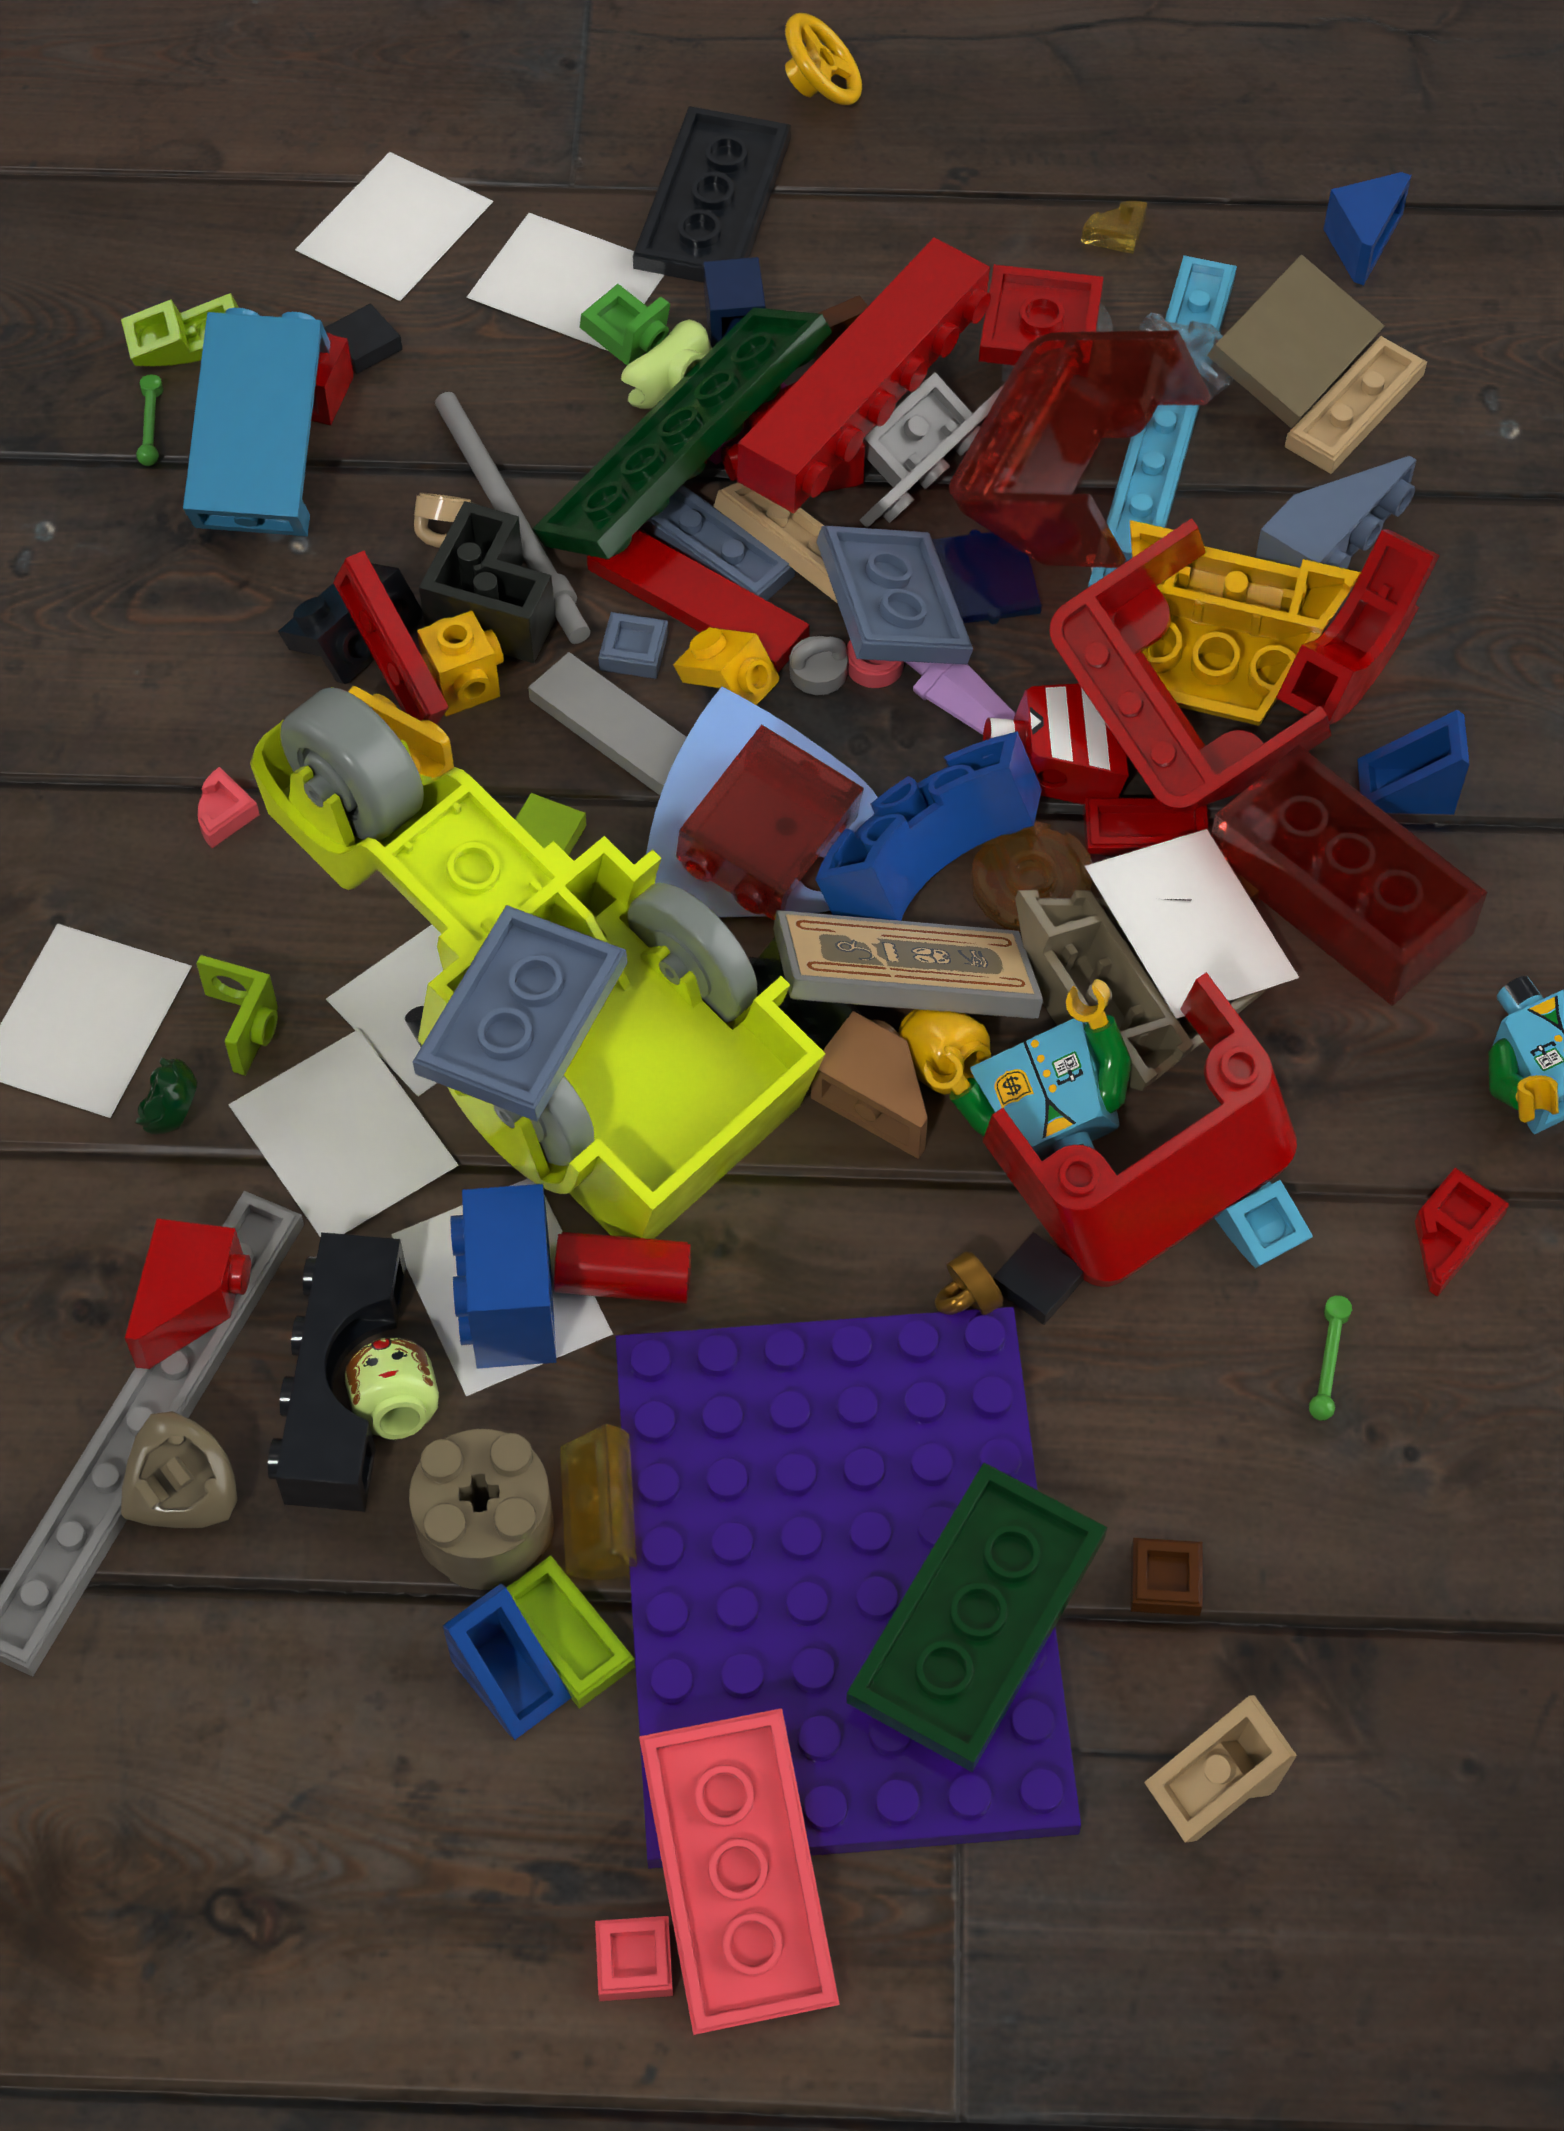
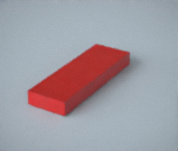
M365 551L347 557L333 583L403 712L420 721L429 720L438 724L449 706Z

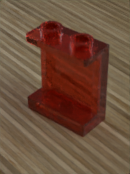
M761 724L680 828L676 857L693 877L704 882H714L733 894L737 903L747 911L754 914L763 913L775 921L777 910L785 911L789 895L837 831L842 833L857 818L864 788Z

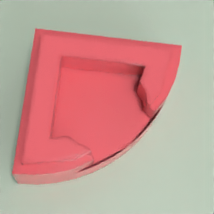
M220 767L213 771L203 783L197 810L198 822L205 841L211 848H214L260 814L257 803Z

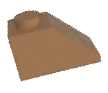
M852 1011L823 1050L826 1054L811 1083V1099L919 1159L925 1151L928 1117L908 1042L899 1037V1033L889 1024L880 1020L871 1021Z

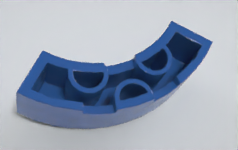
M1018 731L994 737L953 752L944 757L948 767L918 783L910 776H907L870 803L874 814L855 833L853 830L844 829L829 849L815 880L832 915L901 921L908 905L918 891L947 864L991 839L1001 835L1013 834L1023 828L1034 826L1042 788Z

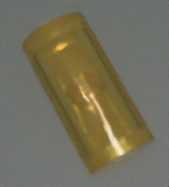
M606 1423L560 1446L566 1574L589 1580H607L622 1577L630 1573L629 1567H637L630 1436L627 1431Z

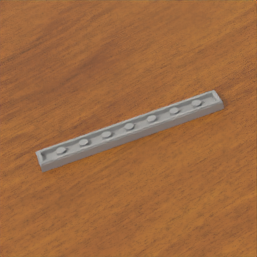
M244 1191L222 1227L236 1228L243 1254L250 1255L251 1274L246 1293L244 1295L236 1294L229 1319L150 1369L135 1367L0 1587V1662L32 1677L34 1676L127 1521L121 1514L122 1485L127 1460L135 1436L150 1414L173 1411L189 1418L302 1230L304 1223L301 1214Z

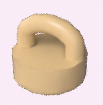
M419 493V495H416L414 531L417 537L427 545L440 548L447 534H439L429 529V519L454 522L464 501L472 503L471 500L432 493Z

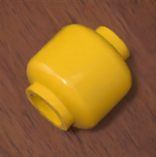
M915 1009L903 1019L899 1027V1037L908 1042L917 1079L938 1093L950 1094L952 1090L933 1087L924 1075V1066L926 1060H928L938 1074H952L956 1070V1066L946 1056L944 1052L945 1046L955 1047L961 1052L964 1058L963 1075L966 1078H974L970 1067L991 1058L990 1036L985 1026L967 1013Z

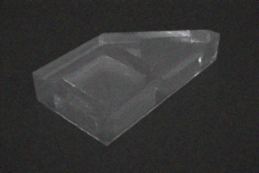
M1151 312L1138 327L1209 400H1212L1236 381L1207 356L1213 346L1223 337L1213 325L1191 321L1189 325L1168 322L1163 319V315Z

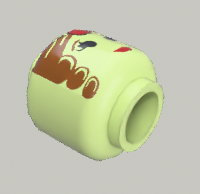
M396 1337L375 1340L357 1351L346 1366L345 1384L352 1413L369 1421L373 1435L393 1440L409 1437L422 1429L438 1409L439 1391L431 1360L424 1348L411 1340Z

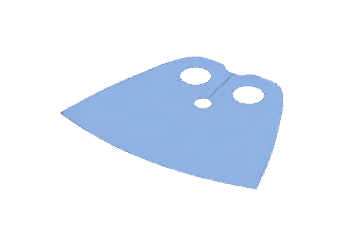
M721 687L708 703L685 739L661 792L646 852L647 854L653 849L661 857L655 884H670L687 891L704 903L718 917L776 916L777 910L805 913L830 911L822 892L811 890L800 881L798 875L799 867L808 858L815 856L825 858L829 849L845 828L853 830L855 833L874 814L870 803L878 797L855 772L809 738L759 706ZM835 793L851 797L858 807V816L855 821L845 827H835L826 823L820 813V804L824 798ZM783 819L794 822L796 825L794 836L790 838L779 836L775 831L777 822Z

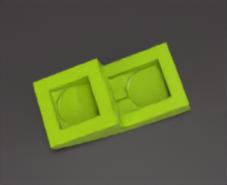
M229 293L181 313L172 299L125 317L121 319L130 359L135 366H168L201 361L207 312L225 313L227 309L239 308L232 294Z

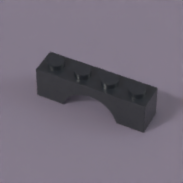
M321 1232L317 1257L308 1256L305 1261L304 1296H309L306 1316L297 1315L295 1317L291 1337L292 1355L298 1356L294 1377H284L280 1392V1415L286 1417L283 1438H273L268 1456L269 1479H276L284 1505L361 1512L366 1510L376 1452L369 1421L350 1412L336 1399L333 1394V1384L338 1368L354 1347L373 1335L397 1328L407 1272L400 1239Z

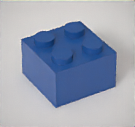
M543 1184L463 1189V1215L450 1217L453 1256H456L457 1276H453L455 1315L458 1317L461 1346L473 1345L477 1369L557 1363L550 1241Z

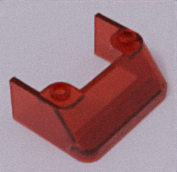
M1179 331L1054 332L1045 334L1032 341L1019 357L951 479L949 492L960 511L1043 565L1118 568L1123 565L1126 558L1091 494L1072 493L1102 438H1128L1137 435L1150 421L1158 405L1208 404L1211 395Z

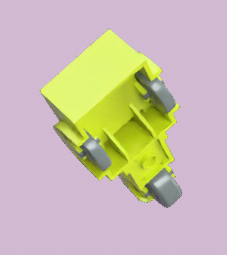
M331 687L318 691L262 736L255 747L250 765L268 814L342 888L347 890L355 889L376 871H379L441 933L438 937L437 950L443 971L427 984L424 1006L413 1008L405 1016V1022L420 1047H422L506 905L626 950L628 961L626 967L537 1122L448 1087L453 1098L478 1132L509 1164L536 1184H543V1188L558 1194L569 1193L611 1236L655 1239L800 1107L826 1053L779 1008L790 984L780 976L757 997V980L753 967L740 943L720 918L687 891L670 884H655L661 857L653 849L636 864H633L605 836L575 861L554 841L543 848L464 770L454 767L445 774L435 778L421 775L411 757L407 743L403 739L400 740L390 726L370 706L355 695L339 688Z

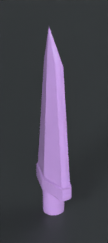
M906 662L921 675V678L913 687V692L923 700L927 699L980 734L983 735L984 725L988 717L1014 719L1016 713L968 664Z

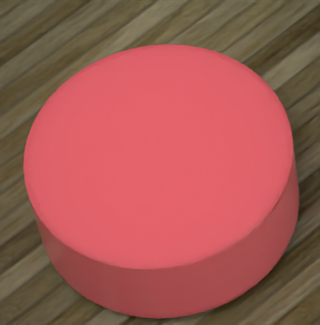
M851 640L848 642L846 647L848 675L859 685L868 688H882L893 684L902 675L904 661L857 659Z

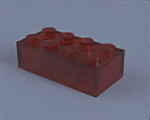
M1300 745L1292 749L1215 814L1212 838L1230 867L1259 890L1258 898L1391 1006L1395 1005L1474 934L1488 892Z

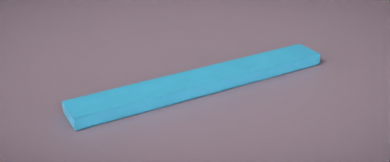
M1183 256L1088 587L1132 558L1130 520L1163 528L1167 526L1212 360L1207 355L1218 342L1237 266Z

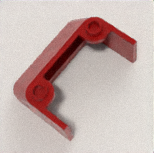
M1192 518L1063 604L1054 613L1050 623V637L1057 652L1156 800L1163 807L1175 812L1191 811L1252 789L1332 736L1328 716L1320 706L1265 743L1253 733L1234 730L1221 735L1205 746L1143 654V650L1163 637L1170 624L1171 615L1168 603L1157 586L1206 553L1199 528Z
M1207 972L1195 980L1180 1010L1211 1050L1205 1061L1204 1077L1210 1091L1221 1104L1219 1107L1118 1175L1115 1174L1099 1152L1084 1145L1063 1147L1041 1161L1004 1108L992 1114L982 1140L1062 1253L1079 1266L1084 1272V1280L1092 1285L1109 1287L1121 1283L1218 1217L1226 1208L1243 1200L1281 1174L1295 1156L1297 1149L1296 1134L1270 1058Z

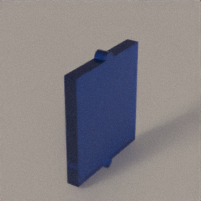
M1022 528L987 533L972 530L969 535L932 539L963 623L988 620L991 624H997L1002 618L1041 614L1042 606Z

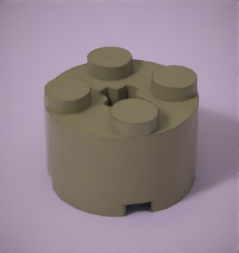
M472 1429L453 1434L445 1439L435 1440L427 1445L421 1453L420 1462L413 1473L410 1483L409 1504L420 1549L431 1566L433 1565L457 1585L477 1590L494 1589L500 1583L507 1586L526 1574L527 1568L541 1554L543 1556L549 1547L553 1536L554 1518L545 1468L525 1437L516 1433H505L492 1429ZM487 1506L486 1511L476 1512L477 1508Z

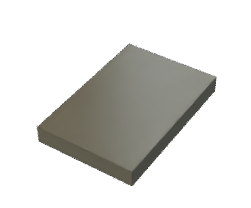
M1301 254L1213 346L1207 356L1290 428H1293L1377 337L1385 325Z

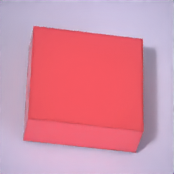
M669 1916L595 1921L599 2001L673 1996Z

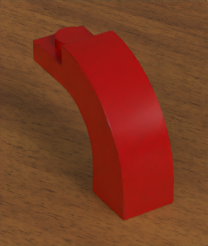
M1389 529L1381 530L1361 574L1343 607L1319 638L1301 645L1276 698L1305 714H1309L1321 706L1328 716L1329 725L1345 717L1358 704L1380 675L1404 637L1419 609L1415 604L1440 555Z

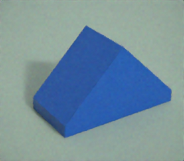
M1399 172L1331 189L1323 230L1353 282L1364 286L1404 212L1412 175Z
M1455 710L1358 758L1361 808L1368 813L1454 815L1469 768L1464 714L1459 710Z
M501 1583L443 1625L451 1662L514 1740L572 1698L509 1591Z

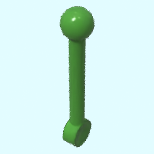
M153 374L142 377L139 382L141 393L145 396L143 443L137 449L136 457L139 463L145 466L154 465L159 458L158 450L154 447L156 397L163 393L161 378Z
M1343 1296L1330 1297L1324 1308V1316L1329 1321L1318 1393L1309 1402L1310 1414L1319 1421L1331 1418L1335 1412V1403L1331 1398L1342 1324L1348 1321L1352 1312L1350 1301Z

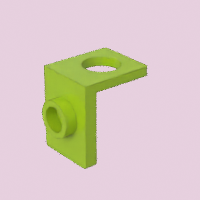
M200 955L196 964L205 995L241 1006L225 1038V1045L233 1072L246 1076L260 1045L267 1046L270 1043L277 1025L278 1005L270 974ZM217 976H224L237 981L246 991L228 987Z

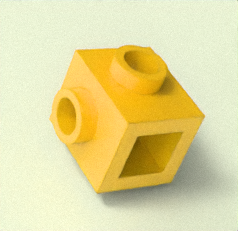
M472 610L452 618L440 619L430 626L417 630L420 654L449 706L444 714L446 717L500 697L497 665L504 662L502 649L493 630L483 631Z

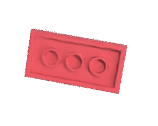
M782 1708L639 1736L693 2035L840 2005Z

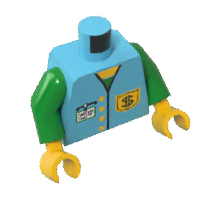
M1521 976L1510 981L1497 994V1000L1508 1016L1501 1021L1493 1046L1489 1050V1091L1497 1100L1518 1110L1520 1121L1526 1122L1532 1133L1537 1134L1564 1121V989L1543 998L1532 981L1527 976Z
M1095 979L1092 983V990L1098 1000L1097 1005L1087 1006L1083 1004L1078 997L1076 987L1072 986L1066 998V1008L1073 1019L970 1067L974 1078H966L963 1075L964 1058L961 1052L952 1046H945L944 1052L955 1064L956 1070L950 1075H941L926 1060L924 1075L933 1087L952 1090L949 1096L950 1100L972 1128L983 1137L992 1114L1004 1108L1041 1161H1043L1059 1149L1069 1145H1084L1094 1149L1092 1141L1115 1131L1119 1127L1117 1110L1125 1103L1132 1059L1115 1018L1112 1015H1106L1104 1011L1110 998L1109 987L1102 980Z

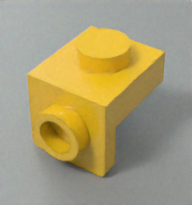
M709 627L691 640L690 647L673 664L683 683L714 688L724 687L755 705L779 682V675L756 633Z

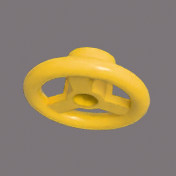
M807 13L792 15L788 19L785 28L786 41L792 58L786 62L785 70L793 86L806 97H812L819 92L830 101L839 105H852L856 103L862 93V80L857 64L846 45L828 25L815 16ZM837 74L845 78L847 89L835 85L831 81V77Z

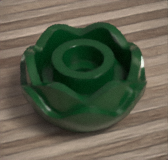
M161 1057L159 1063L162 1066L156 1068L151 1073V1088L147 1097L138 1106L140 1118H137L135 1122L143 1126L144 1131L158 1135L178 1130L188 1113L198 1082L192 1070L180 1059L168 1060Z

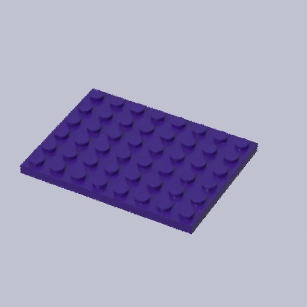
M1014 1307L997 1308L987 1315H982L978 1309L964 1310L951 1315L934 1312L616 1335L640 1736L782 1708L811 1856L1079 1835L1081 1819L1056 1627L1053 1629L973 1772L846 1703L847 1692L982 1464L986 1463L1038 1490ZM641 1750L648 1869L663 1868Z

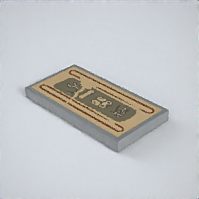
M777 910L773 930L785 979L790 984L788 989L789 996L792 999L1031 1019L1039 1018L1043 997L1027 952L1023 948L1019 931Z

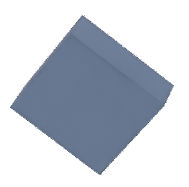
M611 612L598 657L599 670L657 679L669 634L668 620Z

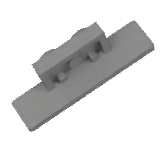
M1021 370L1017 371L974 413L966 407L936 372L928 377L894 409L892 415L883 426L879 427L876 425L863 439L865 457L893 488L860 519V522L868 528L881 515L889 523L914 501V498L907 491L917 481L924 489L930 486L950 467L943 457L952 448L961 456L985 434L978 424L987 415L996 423L1020 401L1013 391L1027 379Z

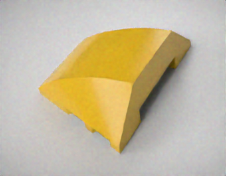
M1130 520L1132 558L1173 530ZM1204 546L1206 551L1204 555L1157 586L1168 603L1171 615L1170 624L1163 637L1142 652L1180 708L1260 726L1277 701L1276 696L1301 645L1312 642L1320 637L1355 585L1361 572L1305 559L1302 560L1301 567L1298 568Z

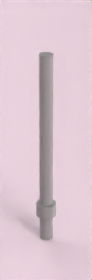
M452 392L440 394L435 400V406L495 510L519 516L523 560L528 569L552 575L555 616L572 644L582 643L590 636V629L575 605L577 595L567 577L563 574H558L455 394Z

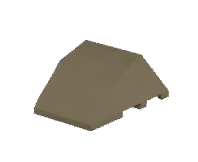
M1018 890L1015 900L1023 948L1027 952L1042 994L1044 1007L1057 1026L1073 1019L1066 1008V998L1072 986L1076 987L1078 997L1083 1004L1095 1006L1098 1004V1000L1093 993L1092 983L1095 979L1105 982L1110 990V998L1104 1011L1106 1015H1112L1115 1018L1132 1059L1127 1088L1143 1091L1204 1042L1185 1016L1177 1019L1174 1017L1104 898H1095L1090 890H1074L1071 898H1039L1038 890ZM1266 989L1231 1000L1229 1003L1239 1013L1261 996Z

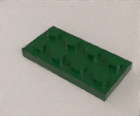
M983 1463L847 1692L846 1703L973 1772L1102 1545L1108 1527Z

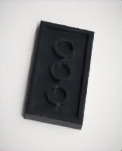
M689 106L635 248L633 269L704 283L705 261L749 258L791 139V125Z

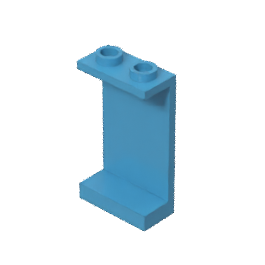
M229 308L225 313L207 312L183 510L195 528L308 536L310 513L302 500L309 436L319 352L329 353L330 340L321 320H316L311 315L302 312H286L282 314V317L259 316L256 312L245 308Z

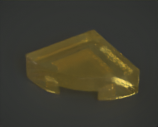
M1125 201L1120 203L1119 208L1106 211L1100 215V212L1094 213L1084 224L1081 243L1133 254L1146 217L1147 202Z

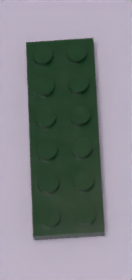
M753 307L532 528L543 546L608 560L612 556L624 551L630 545L632 535L649 518L658 515L668 506L670 497L686 480L701 473L707 465V459L724 442L733 439L742 431L744 421L760 405L769 402L777 396L781 390V384L797 368L807 364L815 357L817 347L832 333L823 315Z

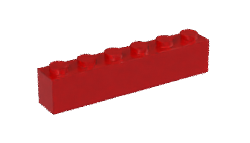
M934 237L739 441L737 482L793 514L810 496L813 498L817 497L824 490L831 473L843 460L849 462L855 457L864 437L876 425L881 427L888 421L896 403L907 391L914 392L921 385L928 368L938 357L945 358L951 353L963 330L970 323L977 324L983 318L991 301V294L987 292L990 266Z

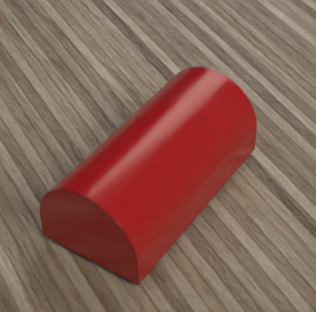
M571 1232L558 1234L554 1269L555 1293L687 1304L691 1275V1244H688V1242Z

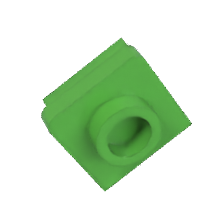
M616 284L581 313L579 328L624 364L628 365L641 357L645 352L647 353L668 336L669 328L667 327L670 303L661 296L647 307L621 285Z

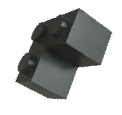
M464 501L419 586L425 627L432 625L440 619L452 618L472 610L483 631L493 630L503 655L534 663L556 620L552 575L521 567L523 553L519 516Z

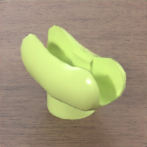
M690 319L678 323L656 347L624 368L621 380L626 384L636 387L628 396V402L632 406L640 409H652L712 349L707 331L701 323Z

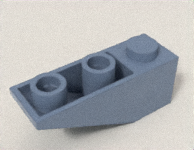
M1407 456L1294 494L1261 529L1255 558L1298 568L1301 567L1302 560L1305 559L1347 569L1351 557L1359 548L1366 551L1373 545L1382 530L1383 523L1391 514L1398 517L1411 502L1415 493V486L1411 484L1416 459Z

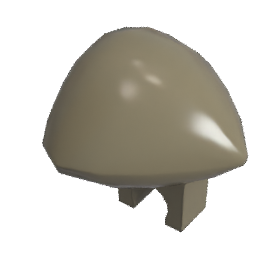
M173 1411L150 1414L135 1436L127 1460L122 1485V1516L125 1519L142 1524L169 1528H204L229 1520L238 1499L235 1475L229 1458L220 1443L198 1423Z

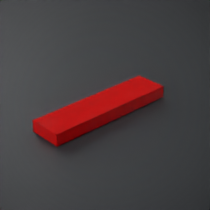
M637 530L632 535V541L624 551L612 556L609 560L587 556L589 571L700 633L709 627L756 633L777 673L789 661L793 647L801 640L810 637V624L640 530Z

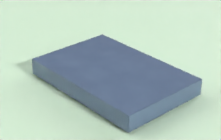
M840 526L821 527L816 542L857 659L968 664L973 647L930 533Z
M506 905L414 1058L413 1067L415 1074L537 1122L628 963L626 950Z

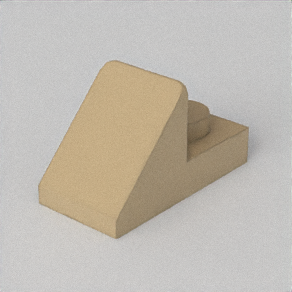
M1255 1695L1245 1698L1144 1783L1184 1842H1193L1199 1840L1249 1798L1271 1795L1279 1786L1297 1755Z

